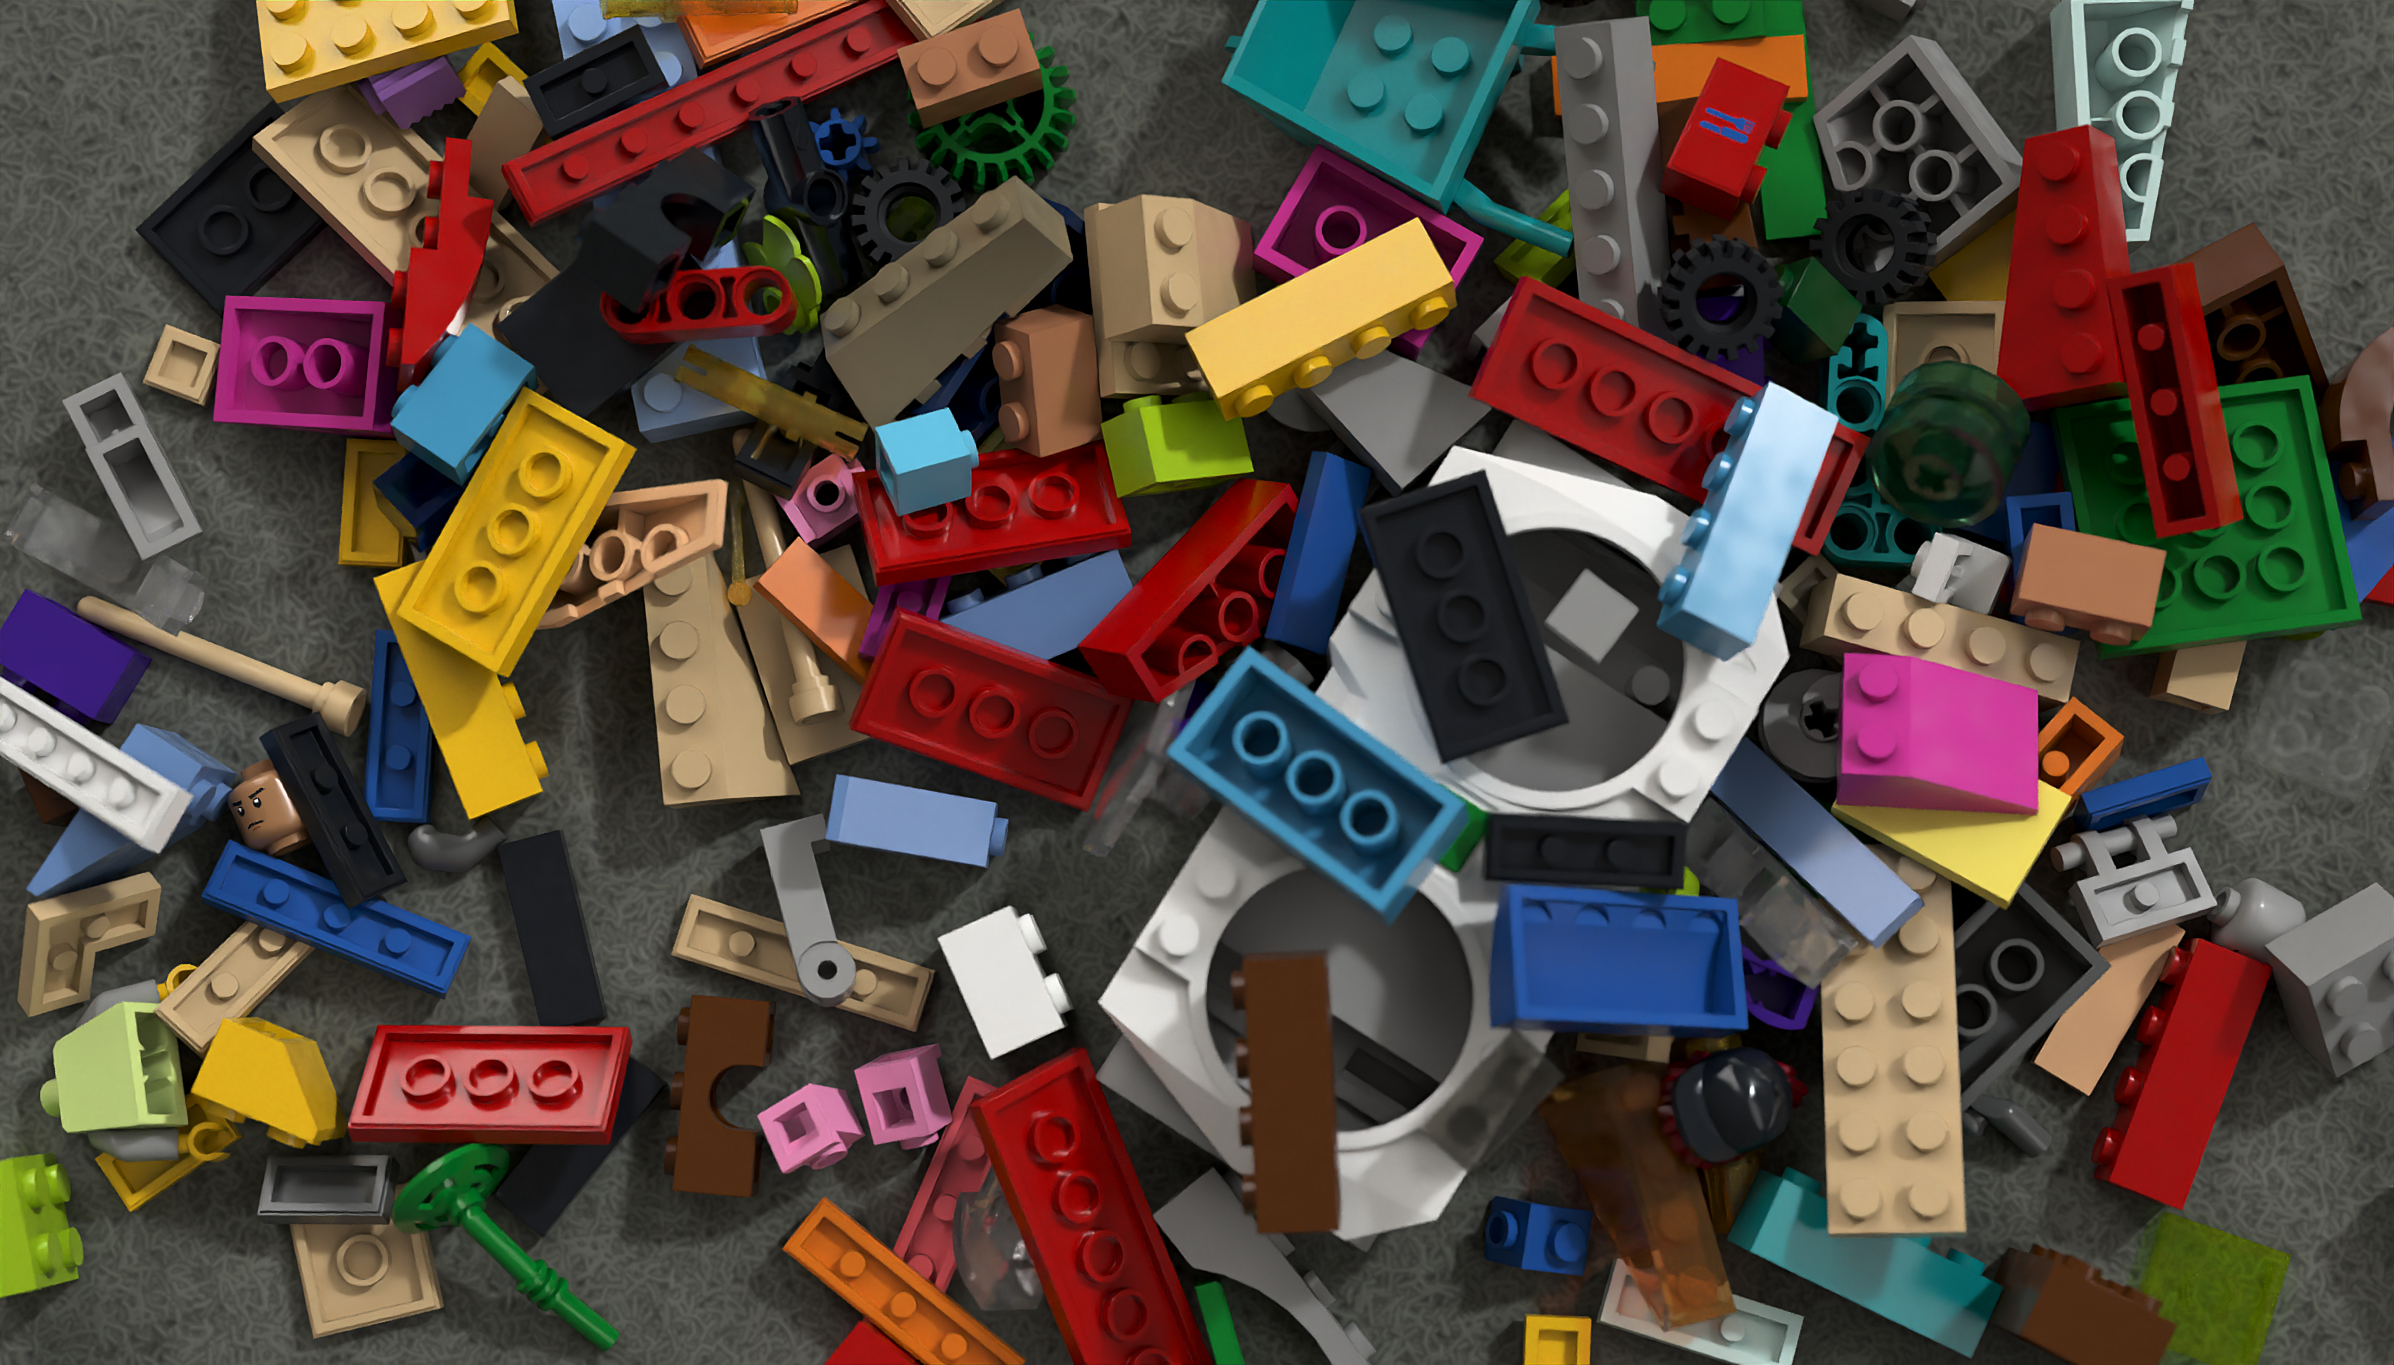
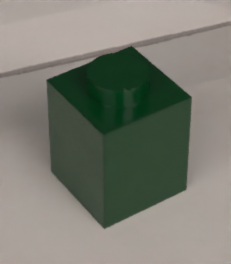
M1814 257L1786 265L1777 264L1773 266L1778 275L1776 280L1782 285L1784 297L1778 298V303L1783 308L1781 319L1772 318L1770 324L1775 331L1768 341L1794 366L1837 355L1863 305Z

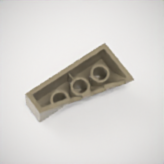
M1014 175L995 190L983 194L969 209L944 227H939L932 231L923 242L895 262L885 265L876 276L847 297L835 301L826 312L820 315L826 360L874 434L875 427L897 422L895 417L914 399L918 400L921 404L926 403L942 387L936 379L939 374L961 353L968 359H971L988 343L986 338L992 329L993 322L1001 314L1005 313L1012 318L1016 316L1073 260L1064 217Z

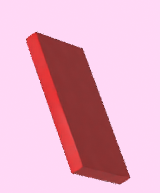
M1104 439L1041 458L1018 448L978 454L979 466L971 469V496L902 516H897L876 469L852 473V489L876 587L1131 547V530L1122 499L1117 498Z
M896 606L848 725L852 731L1088 813L1136 699L1108 694L1098 678Z
M377 1025L347 1129L353 1142L609 1145L633 1043L629 1027Z

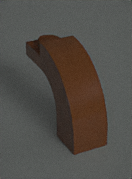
M2394 326L2381 333L2336 374L2328 386L2318 410V418L2328 462L2341 461L2338 478L2339 489L2342 497L2349 502L2352 521L2376 520L2394 507V450L2390 433V420L2394 407Z

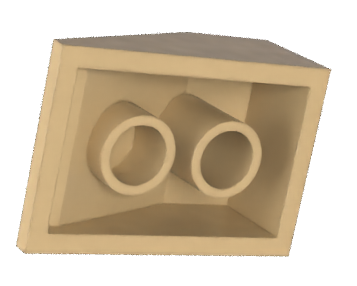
M1143 194L1094 212L1105 340L1188 345L1185 333L1257 298L1255 270L1252 269L1253 244L1251 223L1193 199Z

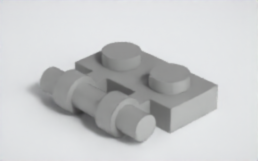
M2169 813L2152 818L2145 814L2136 815L2124 819L2121 827L2098 833L2093 829L2072 835L2069 843L2051 849V860L2057 871L2062 872L2079 867L2088 876V879L2076 882L2068 892L2094 949L2206 915L2218 905L2191 847L2167 853L2162 841L2173 838L2177 834L2175 820ZM2129 851L2139 861L2137 864L2116 869L2111 856Z

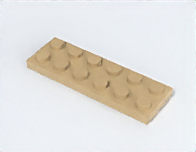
M360 79L311 94L253 137L252 150L393 286L394 270L407 271L410 248H422L425 217H437L439 200L426 198L430 160L442 161L443 159L410 127L409 129H400L388 111L377 116L359 88L357 82L361 81ZM469 185L468 197L483 198ZM494 208L485 259L477 290L466 318L456 336L459 337L467 325L472 323L522 357L496 325L560 272ZM537 376L539 387L535 392L542 395L548 390V387Z
M1885 844L1865 845L1920 896L1924 906L1883 945L1875 950L1819 897L1828 1233L1830 1238L1966 1236L1952 882L1950 879Z

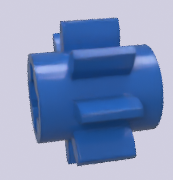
M832 108L830 113L831 120L824 122L821 126L809 121L825 168L832 169L840 174L846 183L847 191H849L851 186L850 178L858 175L860 172L864 176L868 175L870 178L874 176L872 167L866 161L867 154L877 153L881 150L878 138H861L868 125L864 115L860 114L855 117L851 123L841 118L837 108ZM846 138L850 146L846 148V159L835 160L831 151L835 150V140Z

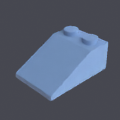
M136 724L120 750L194 795L162 848L164 850L202 828L207 819L214 822L224 813L229 806V794L233 791L229 786L238 773L174 732ZM81 807L26 890L37 897L53 898L105 884L157 853L139 845Z

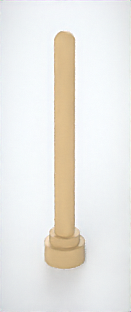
M743 428L736 431L733 435L732 444L736 457L752 430ZM742 479L766 570H768L787 549L775 501L771 492ZM778 611L797 680L791 686L794 695L788 699L795 725L816 724L842 715L845 710L839 688L836 685H831L828 675L821 674L813 642Z
M86 596L78 602L77 613L83 620L312 709V714L319 711L328 730L349 737L356 730L368 702V691L346 681L340 680L336 684L326 682L321 686L94 596Z

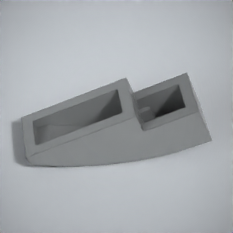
M121 372L62 400L86 446V453L144 563L204 535L192 506L130 383Z

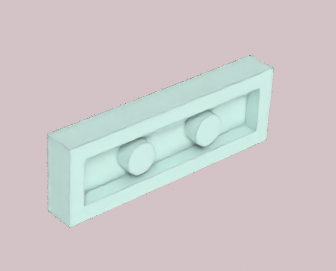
M1616 1258L1612 1263L1596 1322L1731 1365H1792L1804 1316Z

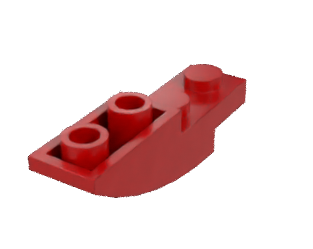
M446 137L443 160H430L426 198L439 200L437 217H425L422 248H410L407 271L394 270L391 309L403 310L402 329H389L386 367L399 368L397 392L403 393L411 385L418 386L433 370L431 361L435 352L450 335L456 336L466 318L477 290L490 233L494 200L468 197L472 140Z

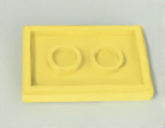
M2038 779L2037 815L1836 805V800L1832 805L1831 815L2006 910L2069 807L2072 797Z

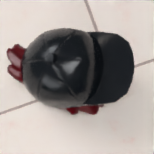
M1742 1046L1720 1049L1711 1053L1695 1050L1690 1054L1691 1059L1671 1062L1666 1066L1668 1075L1660 1080L1662 1090L1659 1094L1660 1099L1665 1103L1658 1108L1657 1113L1665 1119L1661 1132L1672 1137V1151L1675 1154L1683 1153L1682 1162L1708 1170L1718 1162L1721 1165H1726L1733 1159L1739 1161L1747 1154L1760 1149L1782 1134L1789 1124L1791 1108H1798L1802 1105V1098L1808 1095V1088L1804 1083L1794 1078L1797 1072L1793 1066L1775 1061L1759 1049Z

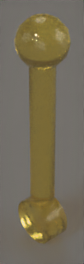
M729 481L727 482L726 507H728L732 585L728 588L727 597L733 605L741 607L747 605L752 598V590L745 583L740 507L746 501V493L741 483Z

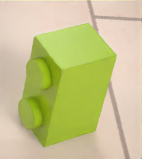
M1208 391L1185 394L1172 399V404L1162 405L1159 395L1137 398L1123 404L1124 414L1101 423L1117 498L1218 487L1254 472L1242 418L1237 416L1226 422L1215 400L1210 399Z

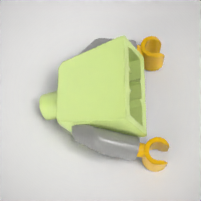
M181 964L169 973L165 983L156 985L155 979L102 992L95 997L79 1019L75 1030L56 1041L53 1048L56 1078L47 1081L42 1086L40 1100L48 1114L57 1118L61 1117L62 1127L67 1133H87L89 1141L94 1148L125 1162L178 1160V1153H191L198 1160L209 1162L224 1161L230 1156V1153L225 1152L208 1154L203 1146L204 1138L209 1132L214 1130L230 1131L223 1124L204 1122L195 1126L190 1133L178 1134V1127L188 1125L177 1036L154 1016L153 1012L198 967L190 964Z

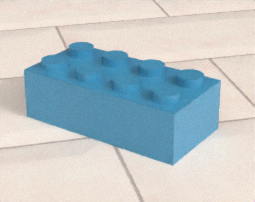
M1249 646L1166 752L1180 774L1388 927L1470 821L1464 801Z

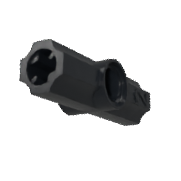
M787 96L776 101L763 103L748 112L750 117L747 119L768 176L763 193L765 208L769 215L779 218L795 234L800 244L801 255L811 260L818 274L822 295L847 289L862 279L861 272L863 269L843 217L848 204L846 183L836 171L825 168L800 97Z

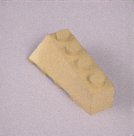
M714 551L643 586L664 805L680 809L800 796L801 792L789 765L775 720L772 717L764 695L759 675L744 639L741 625Z

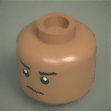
M266 759L243 769L240 772L243 783L236 786L229 794L228 805L245 844L257 851L266 850L269 856L275 858L312 843L313 840L271 760Z

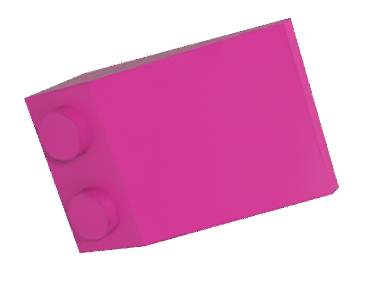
M225 296L213 421L226 424L327 434L396 439L390 424L394 420L391 416L393 407L402 395L401 392H397L399 368L386 367L389 329H402L403 310L391 309V303Z
M1844 653L1839 683L1836 805L2037 815L2038 690L1913 656Z

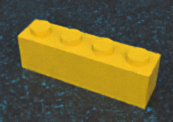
M1417 217L1184 335L1192 358L1225 421L1227 422L1237 416L1248 418L1263 412L1272 405L1275 397L1297 386L1304 389L1321 383L1331 375L1333 368L1355 357L1367 359L1379 354L1389 346L1391 339L1413 328L1425 330L1437 325L1447 317L1451 309L1457 307L1454 281Z
M424 559L375 577L373 580L470 822L542 794L543 790L539 780L550 775L536 740L524 744L515 720L526 717L513 682L510 681L501 685L495 672L396 614L426 561Z

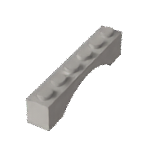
M1212 1164L1153 1211L1152 1214L1155 1221L1192 1268L1228 1276L1267 1295L1287 1309L1310 1332L1332 1365H1371L1368 1359L1377 1351L1353 1321L1342 1328L1327 1308L1336 1299L1316 1273L1311 1270L1302 1277L1292 1265L1287 1256L1295 1250V1247L1284 1233L1257 1234L1255 1216L1244 1215L1242 1180L1232 1168L1221 1175Z

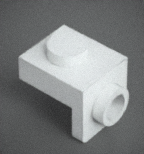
M1936 532L1932 543L1925 541L1914 559L1911 576L1917 578L1912 593L1935 603H1950L1967 610L1990 615L2012 560L2005 554L1959 536Z

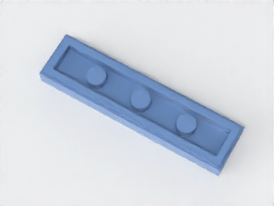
M1745 736L1739 741L1708 792L1877 950L1924 906L1920 896L1748 737Z

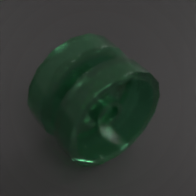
M1949 360L1921 364L1905 374L1895 389L1884 411L1883 418L1865 451L1866 473L1877 494L1897 512L1919 523L1943 528L1975 525L1993 515L2002 501L2013 477V470L2020 461L2029 441L2030 417L2020 396L2006 382L1976 365Z

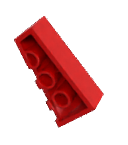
M1238 478L1080 642L1078 648L1108 694L1158 703L1217 665L1218 657L1234 646L1245 647L1261 636L1260 629L1268 625L1299 505V500L1289 483Z

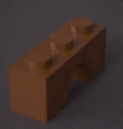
M692 995L691 1007H681L677 1026V1044L687 1046L684 1072L675 1071L670 1100L671 1110L680 1111L678 1136L668 1137L664 1157L665 1175H674L672 1191L752 1197L758 1194L764 1130L738 1127L726 1120L718 1108L716 1093L720 1080L733 1067L738 1065L761 1067L771 1065L777 1001Z

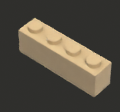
M1839 573L1812 586L1807 609L1808 616L1806 625L1803 627L1799 645L1801 648L1844 658V653L1913 656L2038 690V713L2068 703L2080 641L1950 604L1935 603L1914 594Z

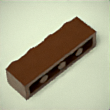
M1328 950L1247 953L1243 959V970L1232 971L1231 977L1234 1012H1246L1247 1038L1235 1039L1237 1079H1249L1250 1106H1239L1240 1146L1253 1147L1254 1174H1243L1244 1215H1256L1257 1234L1340 1231L1342 1208Z

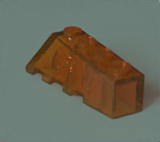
M1643 1060L1591 1074L1532 1095L1530 1098L1541 1118L1544 1117L1559 1144L1558 1148L1570 1169H1573L1589 1197L1590 1205L1601 1225L1605 1226L1622 1256L1621 1259L1662 1332L1666 1333L1727 1317L1736 1313L1737 1310L1696 1168L1692 1164L1682 1162L1683 1153L1675 1154L1671 1149L1672 1137L1661 1132L1665 1119L1658 1115L1657 1110L1665 1103L1660 1099L1659 1094L1662 1090L1660 1080L1668 1075L1666 1064Z

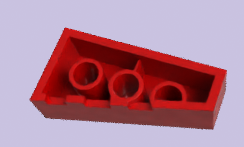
M2089 124L2025 138L1993 398L1994 406L2019 414L2128 394L2106 279L2131 274L2115 138Z

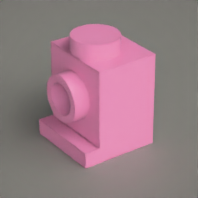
M836 451L808 470L791 501L773 494L804 542L813 550H816L860 521L852 489V473L862 472L865 469L857 457L845 464ZM825 484H833L839 489L837 501L828 506L819 504L816 499L818 489Z
M939 1043L883 1054L854 1070L874 1145L899 1141L903 1150L922 1147L939 1139L937 1131L953 1121L937 1058L942 1056Z
M808 1084L757 1115L782 1173L785 1174L791 1173L802 1165L811 1166L814 1170L831 1166L848 1154L847 1150L852 1146L853 1142L865 1136L850 1099L843 1089Z

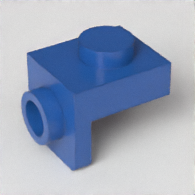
M1495 1196L1492 1200L1491 1213L1485 1228V1258L1489 1261L1521 1269L1584 1276L1593 1211Z

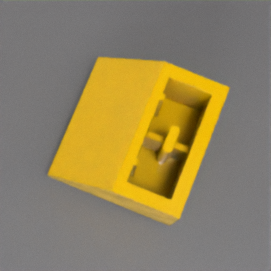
M259 1017L222 1019L191 1092L210 1100L206 1107L209 1112L237 1123H244L247 1117L269 1124L270 1126L266 1133L269 1137L301 1149L305 1147L306 1143L320 1146L322 1141L343 1138L345 1136L348 1122L316 1041Z

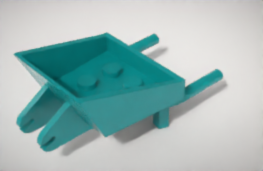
M1259 0L1242 37L1229 36L1224 50L1232 53V59L1221 83L1288 137L1312 149H1315L1317 144L1321 145L1445 216L1447 211L1451 213L1456 207L1475 223L1565 258H1569L1574 250L1572 232L1494 203L1463 177L1512 70L1522 72L1525 55L1556 56L1554 27L1558 26L1534 24L1541 9L1539 0ZM1653 61V70L1655 71L1656 62Z

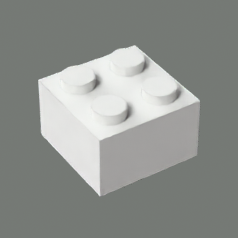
M1008 906L938 938L991 1059L1000 1057L1069 1026L1063 1013L1074 1009L1059 973L1046 976L1037 954L1048 950L1033 915L1028 913L1020 917L1016 908Z

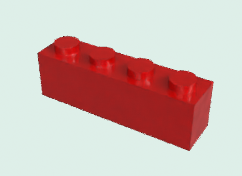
M2194 263L2168 265L2106 279L2156 537L2161 538L2223 527L2243 519Z
M2201 938L2182 939L2180 947H2171L2162 973L2159 976V981L2165 983V987L2157 1008L2150 1006L2146 1010L2137 1030L2136 1040L2143 1044L2135 1067L2127 1066L2124 1069L2116 1085L2114 1101L2119 1103L2120 1107L2112 1128L2105 1126L2095 1141L2091 1161L2098 1164L2093 1178L2162 1206L2183 1210L2273 967Z

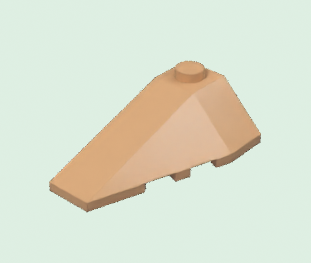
M716 479L612 493L536 630L563 627L722 547L728 483Z

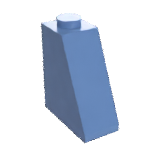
M836 774L826 840L838 845L989 869L991 855L1003 857L1009 819L998 818L1000 806L994 802Z

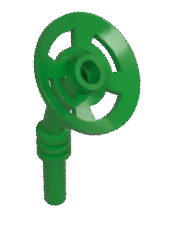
M476 1142L458 1148L423 1169L400 1192L391 1210L392 1222L399 1231L406 1234H418L449 1224L453 1227H462L517 1281L516 1290L521 1294H526V1298L531 1303L537 1302V1307L542 1312L552 1310L602 1352L607 1351L614 1345L618 1339L619 1331L568 1290L569 1282L566 1278L558 1277V1272L554 1268H548V1264L543 1259L534 1261L484 1212L486 1208L485 1200L502 1181L510 1165V1155L502 1144ZM484 1164L496 1166L491 1173L484 1168H475V1166ZM473 1183H480L476 1188ZM432 1192L433 1199L430 1204H421ZM425 1221L427 1224H418L416 1222Z

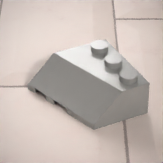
M1909 35L1813 116L1835 189L1840 190L1841 194L1851 190L1862 191V188L1901 193L1902 197L1912 198L1920 204L1916 208L1918 212L1928 214L1932 223L1925 226L1927 232L1936 233L1937 244L1928 245V255L1936 256L1934 266H1925L1922 271L1928 278V273L2017 208L2023 158L1934 40ZM1872 222L1863 226L1855 235L1852 244L1854 252H1859L1864 270L1870 273L1884 268L1891 260L1894 252V240L1891 232L1878 222Z

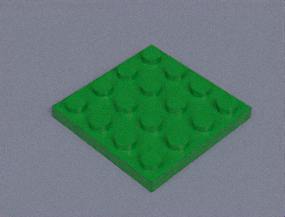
M2309 375L2218 387L2243 519L2223 527L2161 538L2156 537L2129 398L2058 407L2053 410L2050 419L2065 492H2072L2076 532L2166 551L2150 629L2140 642L2130 640V644L2124 646L2095 641L2098 660L2354 627L2363 620Z

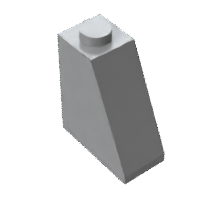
M1383 350L1379 354L1367 359L1355 357L1333 368L1328 378L1313 387L1302 389L1297 386L1294 388L1367 468L1373 470L1372 474L1394 498L1408 491L1446 457L1453 446H1458L1485 422L1494 411L1493 408L1467 397L1471 389L1470 386L1387 350Z

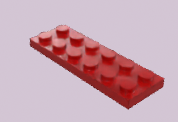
M1521 276L1467 397L1703 506L1709 490L1702 486L1703 479L1713 459L1718 453H1724L1730 434L1724 431V426L1732 408L1741 397L1744 396L1749 399L1763 387L1529 276ZM1837 422L1790 545L1791 547L1808 555L1818 556L1871 438Z
M1070 1048L968 1105L1073 1364L1213 1365L1100 1083L1096 1079V1073L1086 1049Z

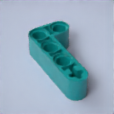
M1859 313L1847 337L1850 334L1855 335L1856 345L1866 347L1867 350L1855 361L1853 376L1842 379L1838 378L1843 377L1852 368L1851 348L1842 346L1837 355L1820 359L1817 407L1839 418L1838 423L1871 438L1858 465L1861 470L1860 484L1857 487H1848L1834 519L1848 521L1852 524L1858 533V543L1854 550L1840 549L1832 541L1829 530L1820 552L1831 565L1837 567L1895 571L1911 570L1916 554H1907L1898 548L1894 540L1895 527L1898 524L1911 525L1918 531L1921 536V543L1923 544L1925 541L1932 543L1935 533H1942V526L1936 516L1927 509L1916 506L1880 504L1888 339L1887 332L1880 321L1872 315ZM1849 395L1860 401L1865 414L1862 423H1848L1840 417L1836 407L1838 396Z

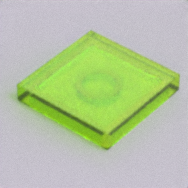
M2163 1211L2139 1290L2161 1301L2163 1305L2158 1315L2178 1325L2167 1349L2212 1365H2258L2292 1255Z

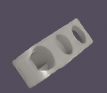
M823 813L760 829V834L800 987L805 997L812 1003L823 1007H832L845 1002L853 993L856 985L855 962L850 952L843 946L838 945L814 857L815 854L830 851V841L826 840L827 827Z

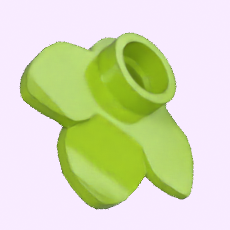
M766 215L762 218L763 246L755 242H746L742 245L750 266L772 267L782 273L796 295L798 302L797 316L792 325L783 333L791 335L796 331L807 333L816 328L818 324L817 312L820 310L822 296L818 274L811 260L801 255L800 244L793 231L779 218ZM767 286L763 287L765 289L763 301L767 313L771 314L779 307L782 293L775 287Z

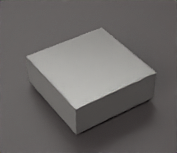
M1585 569L1543 624L1597 665L1638 613L1639 609L1589 570Z

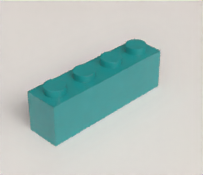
M1786 1167L1782 1177L1761 1169L1758 1170L1726 1240L1956 1352L1972 1358L2004 1288L1981 1276L1986 1267L1985 1263L1951 1247L1944 1258L1927 1249L1932 1237L1830 1238L1828 1233V1200L1818 1196L1823 1185L1822 1183L1789 1167Z

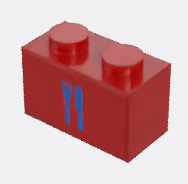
M1717 57L1666 166L1660 193L1730 222L1740 201L1752 205L1768 170L1758 165V162L1766 146L1778 150L1793 116L1792 113L1782 110L1790 86Z

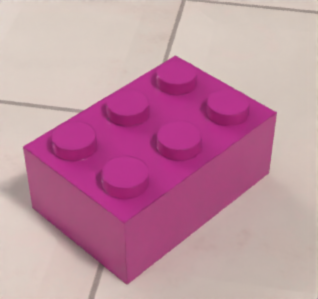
M1317 144L1255 249L1252 269L1279 285H1283L1418 217L1454 281L1456 294L1477 258L1484 238ZM1437 325L1425 330L1413 328L1391 339L1388 347L1416 362Z

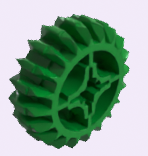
M1028 31L1032 46L1034 48V34ZM1050 45L1041 47L1035 52L1041 69L1044 87L1040 89L1044 98V109L1041 120L1033 134L1024 127L1023 119L1016 113L1018 106L1026 98V94L1002 102L1004 115L1007 116L1008 122L1002 116L998 118L991 112L983 116L982 110H978L961 116L958 119L959 128L951 136L947 134L941 123L923 129L918 111L916 110L907 116L910 129L923 131L914 140L918 152L925 153L935 150L929 161L931 166L937 170L940 166L946 169L953 162L950 178L953 182L957 181L959 186L964 183L969 172L973 173V188L975 193L978 194L985 193L988 177H997L999 187L1009 180L1008 175L1017 172L1021 181L1028 187L1033 185L1035 181L1030 165L1034 162L1042 170L1048 173L1055 168V163L1051 155L1046 151V148L1048 147L1057 152H1067L1069 140L1057 130L1076 128V115L1064 110V108L1075 104L1077 98L1074 89L1060 87L1070 77L1066 65H1056L1049 68L1055 58L1054 49ZM909 89L907 94L908 101L910 104L915 106L911 91ZM993 137L1003 139L1012 147L1016 146L1012 150L997 154H983L966 149L969 145L975 148L983 140Z

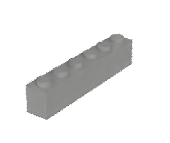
M1649 16L1554 27L1579 300L1678 347L1677 339L1661 317L1659 309L1662 308V304L1657 299V287H1664L1665 283L1660 277L1664 266L1671 268L1665 194L1660 193L1663 170Z

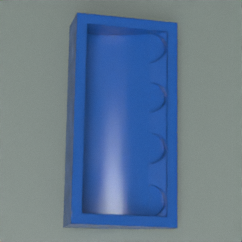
M1516 884L1503 886L1497 905L1491 947L1489 977L1490 1028L1717 1039L1747 1030L1748 1019L1737 899Z

